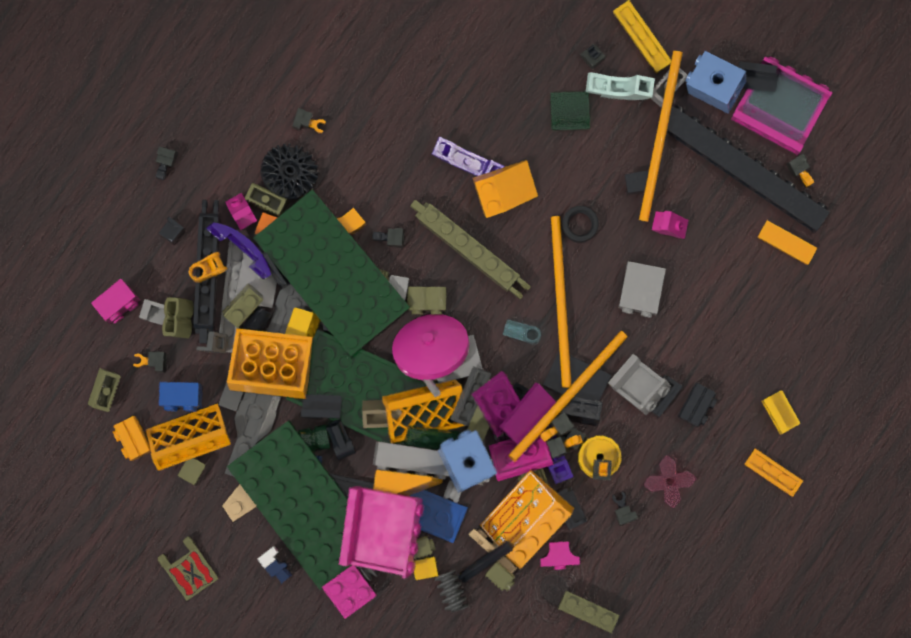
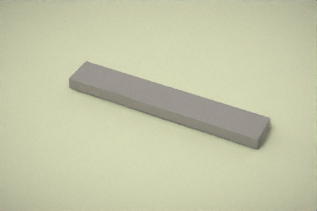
M230 240L219 333L228 334L226 352L232 353L237 327L223 316V310L235 298L243 251Z

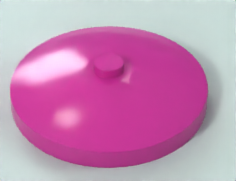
M430 314L418 317L407 323L396 335L392 352L396 365L404 374L419 380H432L444 377L461 366L468 355L470 343L466 329L458 320L447 315Z

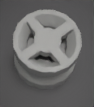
M449 480L443 498H450L455 503H458L462 492L458 493L453 482Z

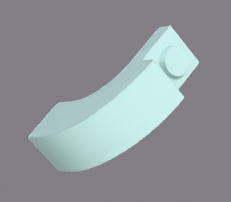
M590 72L587 77L586 92L613 99H649L653 95L655 78L640 75L626 78L613 77Z

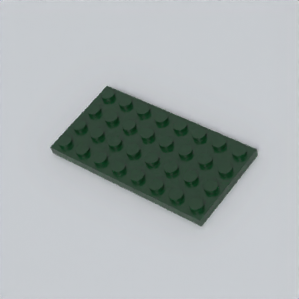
M313 189L253 237L350 357L410 309L405 300Z
M317 329L312 341L307 394L341 396V419L330 420H341L344 426L379 442L391 443L388 427L363 428V401L383 400V396L427 385L423 380L404 374L396 364L363 349H360L350 357L334 336ZM456 395L450 396L445 403L452 406ZM286 397V400L303 406V399ZM433 400L427 408L434 411L440 402ZM418 404L413 405L408 412L415 416L421 406ZM443 405L437 414L444 418L450 409ZM424 410L419 419L426 422L432 413ZM406 414L402 424L407 427L413 418ZM435 416L429 425L437 427L442 420ZM416 421L411 430L414 432L420 431L423 424ZM397 427L394 431L395 437L402 435L405 429ZM440 432L391 444L432 450Z
M289 420L227 466L319 590L352 566L351 564L348 566L339 565L348 498Z

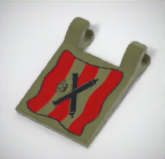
M189 536L183 540V543L190 552L171 564L164 554L157 558L186 601L219 579Z

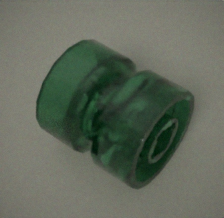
M325 424L315 426L314 430L310 428L299 430V434L313 452L317 448L320 451L331 449Z

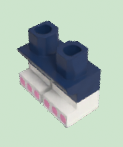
M273 546L260 556L258 560L271 577L276 575L279 581L283 583L292 574L286 568L288 563H280L275 555L279 551Z

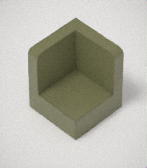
M195 458L189 459L184 463L178 476L196 486L205 468V464Z

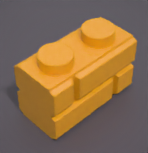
M132 416L114 425L115 431H113V435L117 442L121 441L124 447L121 451L126 459L129 458L130 461H134L151 452L149 442L136 416Z

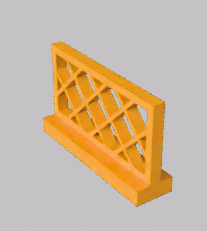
M456 379L437 383L435 385L441 392L437 397L433 396L427 386L383 396L390 442L397 443L465 426L458 422L450 423L447 421L460 398L462 385ZM456 395V401L452 407L445 403L450 396ZM437 400L440 403L434 411L427 408L431 401ZM418 404L421 408L415 416L408 412L413 405ZM443 405L450 409L444 418L437 414ZM400 409L403 412L399 416V418L395 420L394 418H392L391 411ZM424 410L432 413L426 422L419 419ZM406 414L413 418L407 427L401 423ZM435 416L442 420L437 427L429 425ZM416 421H419L423 426L420 431L414 432L411 428ZM400 425L405 431L402 435L395 437L394 431Z
M218 403L146 429L151 457L158 471L231 445ZM216 411L217 414L213 419L207 418L208 414ZM198 419L195 426L189 424L191 420ZM203 422L210 423L206 430L199 428ZM214 425L221 427L220 429L211 432ZM180 426L177 432L170 431L172 427ZM185 428L191 430L188 436L182 435ZM196 432L202 433L201 436L192 438ZM154 433H162L158 439L152 437ZM167 435L173 436L169 443L163 441ZM178 438L184 440V442L174 445ZM160 445L166 447L165 449L156 452Z

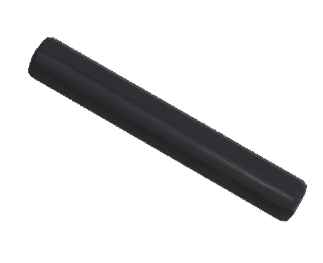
M505 541L460 572L459 580H462L463 583L469 581L512 552L514 544L510 541Z

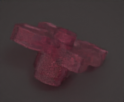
M666 455L659 463L662 476H649L643 486L650 492L664 490V502L671 508H675L681 500L678 488H690L695 482L696 477L689 471L677 474L676 461ZM668 478H671L673 480V484L671 486L666 484V480Z

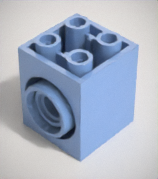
M705 51L703 55L698 56L695 62V70L693 72L690 71L686 78L688 94L729 114L747 81L746 71Z
M470 430L465 431L458 436L457 440L454 441L451 438L440 445L441 448L438 450V453L458 493L493 477L497 473L477 431L472 433ZM464 460H469L472 463V468H467L464 465Z

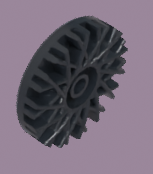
M291 143L288 146L283 144L282 147L277 145L276 148L273 147L271 151L267 152L262 161L260 172L263 183L272 193L286 199L304 197L313 189L318 178V172H316L318 165H315L316 161L313 162L311 160L312 155H308V151L306 153L302 151L303 147L298 149V145L293 148L290 147Z

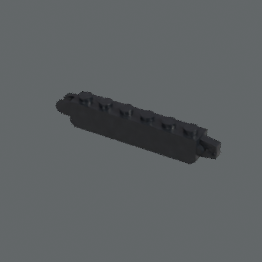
M202 200V211L199 213L197 262L213 253L219 252V240L206 229L212 223L220 224L219 200H214L213 214H207L208 202L207 200ZM197 268L196 277H201L203 270ZM218 275L195 284L193 324L195 333L199 334V344H207L208 333L215 330Z

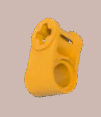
M213 253L191 265L189 268L191 279L200 283L225 272L227 267L223 265L219 257L220 253ZM201 268L203 275L201 277H194L193 271Z

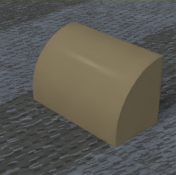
M383 400L363 401V428L388 427ZM392 410V418L397 420L402 414V410Z

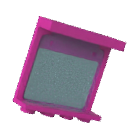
M764 57L761 64L774 65L780 70L776 92L747 89L731 120L798 155L832 92L829 91L827 86L823 84L817 85L812 82L813 79L809 76H801L795 73L796 70L792 67H784L778 64L779 61L777 59Z

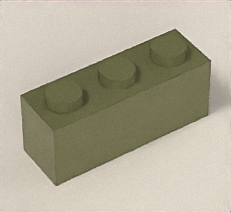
M567 591L564 592L558 609L612 633L620 616Z

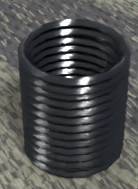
M257 306L247 317L243 328L263 331L272 314Z

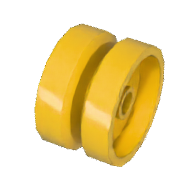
M595 436L588 439L581 446L578 453V463L581 470L587 476L593 478L594 460H597V454L604 456L602 460L612 461L611 475L619 468L621 451L611 438Z

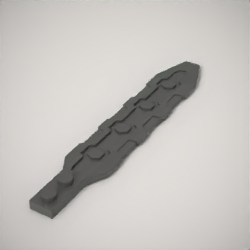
M291 284L282 290L280 289L275 303L276 308L270 325L266 328L265 332L285 334L295 307L313 313L312 309ZM245 392L234 418L238 437L228 465L256 445L271 431L281 396ZM226 468L225 474L233 476L229 469Z

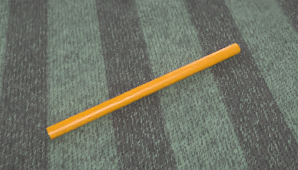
M673 51L639 217L641 221H649L683 54L680 51Z
M560 216L551 217L561 380L562 388H569L571 386L561 220Z
M620 331L512 450L508 455L512 461L516 462L627 339V335L623 331Z

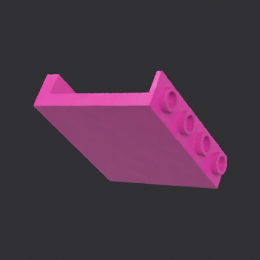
M359 486L350 488L339 565L348 566L351 564L403 575L402 578L411 576L415 570L414 555H416L418 550L416 540L421 530L419 519L424 509L422 499Z

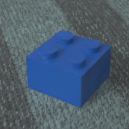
M160 382L159 406L163 407L166 411H178V408H183L186 412H197V408H202L203 385L199 383Z

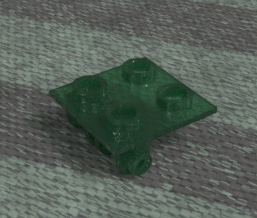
M588 92L550 93L552 130L590 129Z

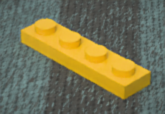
M629 0L613 11L656 74L671 64V59Z

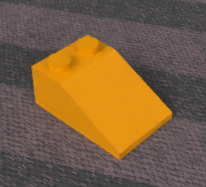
M527 160L472 178L486 218L506 212L538 196Z
M376 470L374 489L409 496L442 484L443 479Z

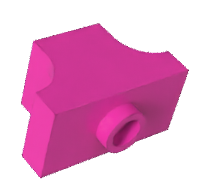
M242 193L225 202L240 230L257 221Z
M656 211L652 230L659 234L685 239L689 220L671 211Z
M569 542L549 543L547 556L540 559V567L554 566V570L566 569V565H580L579 557L574 556L569 550Z

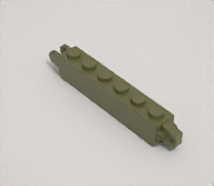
M414 200L410 205L417 212L415 216L422 225L507 292L510 291L520 300L523 295L512 287L515 282L519 283L526 290L530 289V285L522 280L517 272L433 205L427 203L422 205L417 200Z

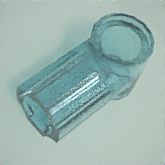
M507 319L503 331L504 336L527 342L530 345L538 344L542 337L539 328L536 326H529ZM536 331L538 333L537 339H528V333Z

